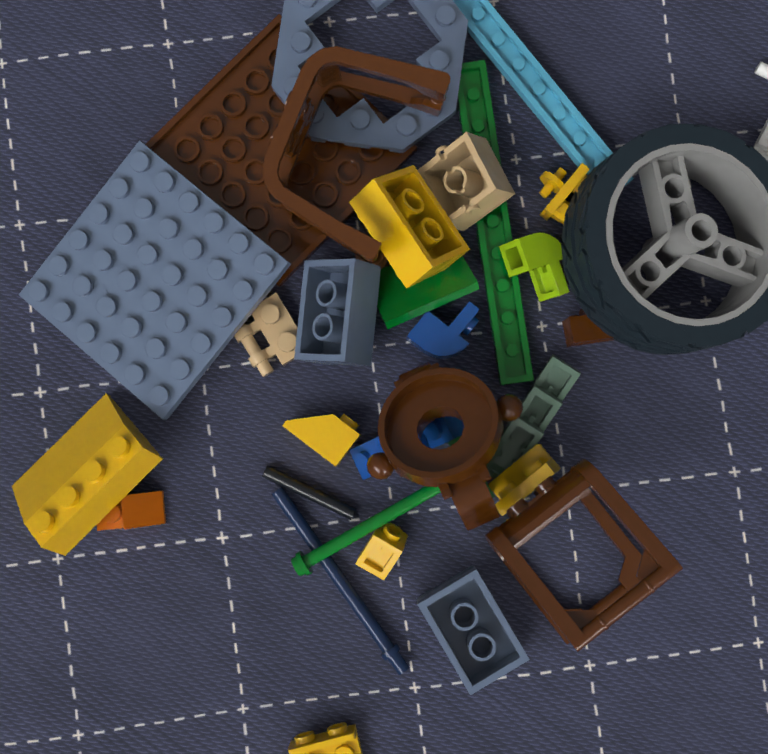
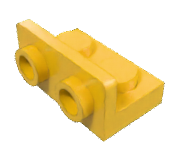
M536 444L489 483V487L500 500L495 505L501 516H504L507 510L517 501L526 498L540 483L561 469L541 444Z
M345 722L333 724L327 728L326 732L315 735L314 731L300 733L294 737L288 748L289 754H363L356 725L347 726Z

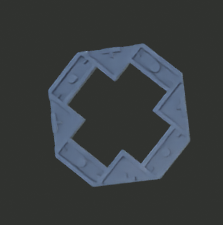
M284 0L271 85L273 91L283 104H285L290 91L293 90L298 75L308 58L324 48L308 24L341 0ZM367 0L376 13L394 1ZM407 0L439 41L416 59V65L443 71L450 76L449 90L446 93V99L438 117L407 106L383 124L364 98L336 117L322 99L308 133L311 141L324 143L330 141L344 143L346 146L368 149L374 147L389 149L390 152L404 153L453 117L457 106L468 19L454 1Z

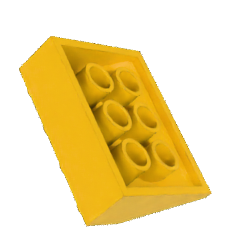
M106 393L12 485V489L23 522L41 548L66 556L163 458L111 396Z

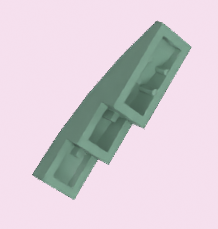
M552 354L522 400L523 411L521 416L515 421L508 422L504 432H502L498 449L486 465L491 478L495 479L538 444L544 435L545 429L562 406L564 398L581 375V371Z

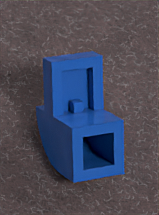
M469 301L449 327L430 311L426 312L407 335L406 340L430 357L438 359L454 357L465 350L470 344L460 334L463 332L468 336L480 321L475 317L480 309Z

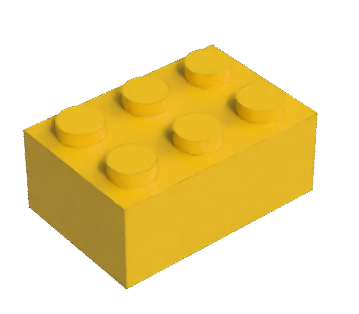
M414 165L374 178L349 202L372 238L382 243L380 250L406 289L445 270L470 250Z

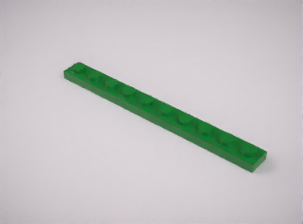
M485 60L462 63L457 99L462 135L465 132H469L486 138L501 166ZM506 200L475 223L500 386L534 381L518 275L509 278L499 248L500 245L513 241Z

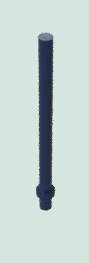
M283 487L272 493L271 495L309 549L313 551L323 545ZM329 556L319 562L381 649V656L384 661L388 659L398 675L407 671L410 667L399 653L401 648L397 643H392L334 559Z

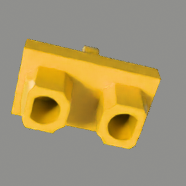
M582 163L565 184L561 181L567 174L563 168L559 167L554 174L544 171L540 176V180L545 186L540 190L539 194L543 198H547L551 192L556 193V195L541 212L540 216L546 221L552 217L559 223L564 224L565 213L570 204L566 198L571 192L573 194L578 192V187L587 177L586 173L590 168Z

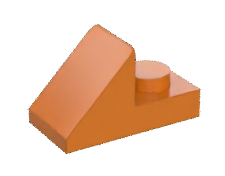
M163 490L127 494L97 524V531L121 528L132 529L165 524Z

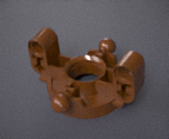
M427 362L398 375L400 380L394 382L396 388L386 399L378 420V436L384 452H377L370 456L367 462L369 474L376 479L382 480L391 476L395 469L401 478L404 477L411 482L423 486L439 487L444 500L452 498L468 531L499 518L500 514L485 481L492 479L486 465L498 449L502 432H504L502 420L510 422L518 419L523 411L522 401L516 395L505 394L498 398L496 402L490 389L478 377L456 368H440L438 362L433 365ZM445 416L456 417L464 423L461 437L448 448L431 449L422 443L423 431L429 423L437 418Z

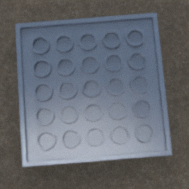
M139 140L19 293V296L161 419L167 420L291 266V263Z

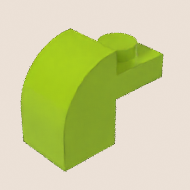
M541 232L533 233L499 246L509 278L529 271L539 302L569 293L566 278L559 262L563 260L561 243L555 237Z

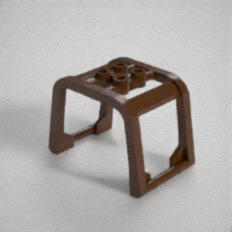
M338 46L322 48L311 55L302 67L294 88L290 91L285 101L284 112L279 124L273 130L270 145L265 155L262 172L265 185L271 195L281 202L284 208L366 262L375 263L380 255L382 243L333 218L290 191V176L322 99L332 89L342 87L395 101L438 117L446 99V93L449 90V74ZM340 66L393 79L410 85L413 88L340 71Z
M581 459L571 467L569 472L557 481L551 476L534 489L535 498L528 503L524 498L517 501L507 510L509 519L485 534L486 540L563 641L566 644L571 643L577 652L605 630H608L611 625L649 595L655 593L659 587L683 569L681 564L601 472L586 459ZM589 487L594 490L644 549L642 555L601 505ZM580 500L623 555L624 561L618 578L620 585L588 610H565L517 549Z

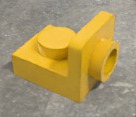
M387 523L373 532L355 564L385 580L402 554L408 535L395 524Z

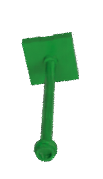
M459 435L456 438L449 441V446H452L454 443H456L461 436ZM485 481L492 498L495 497L487 481ZM424 486L306 555L302 551L297 552L296 556L291 559L295 571L300 577L305 574L307 576L313 573L312 566L441 493L439 487Z

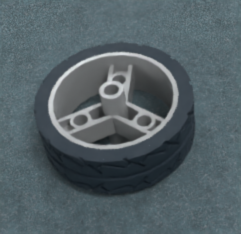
M668 124L646 131L620 147L596 166L579 185L578 192L574 193L564 218L561 236L564 244H561L563 269L571 291L577 296L575 299L587 317L607 335L614 337V340L634 350L657 355L687 354L742 338L746 332L748 334L768 320V161L752 146L745 145V141L725 130L701 124ZM639 174L653 237L646 240L642 250L621 268L613 243V218L617 200L625 184L632 176ZM689 178L709 190L721 203L733 224L736 239L718 233L717 224L709 215L696 213ZM670 210L672 211L676 225L672 226ZM700 250H705L704 255L696 254ZM680 267L732 285L721 304L704 319L675 316L658 309L647 301L646 298ZM640 269L645 273L646 280L641 276Z

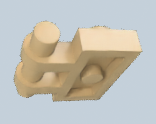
M277 293L264 299L251 314L255 321L248 325L244 323L234 336L238 343L242 342L250 355L249 362L253 368H258L262 377L274 371L268 361L269 359L277 356L284 366L294 360L298 327ZM262 331L270 344L269 347L261 350L253 335Z

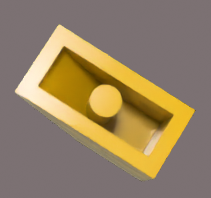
M344 413L340 419L336 415L330 414L286 420L282 425L335 467L338 466L361 436L355 431L359 425Z

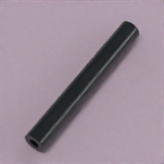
M267 465L262 475L263 478L349 520L352 519L357 509Z

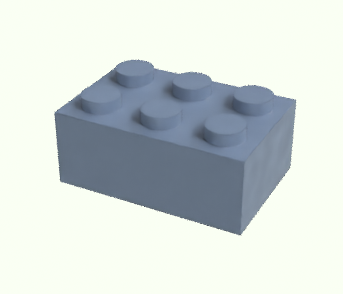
M356 258L304 261L294 360L329 365L371 366L381 266Z
M474 565L416 598L418 607L470 695L530 660Z

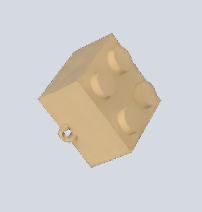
M465 132L449 146L444 145L437 148L435 151L436 156L418 169V172L456 229L460 231H465L515 195L487 139L469 132Z

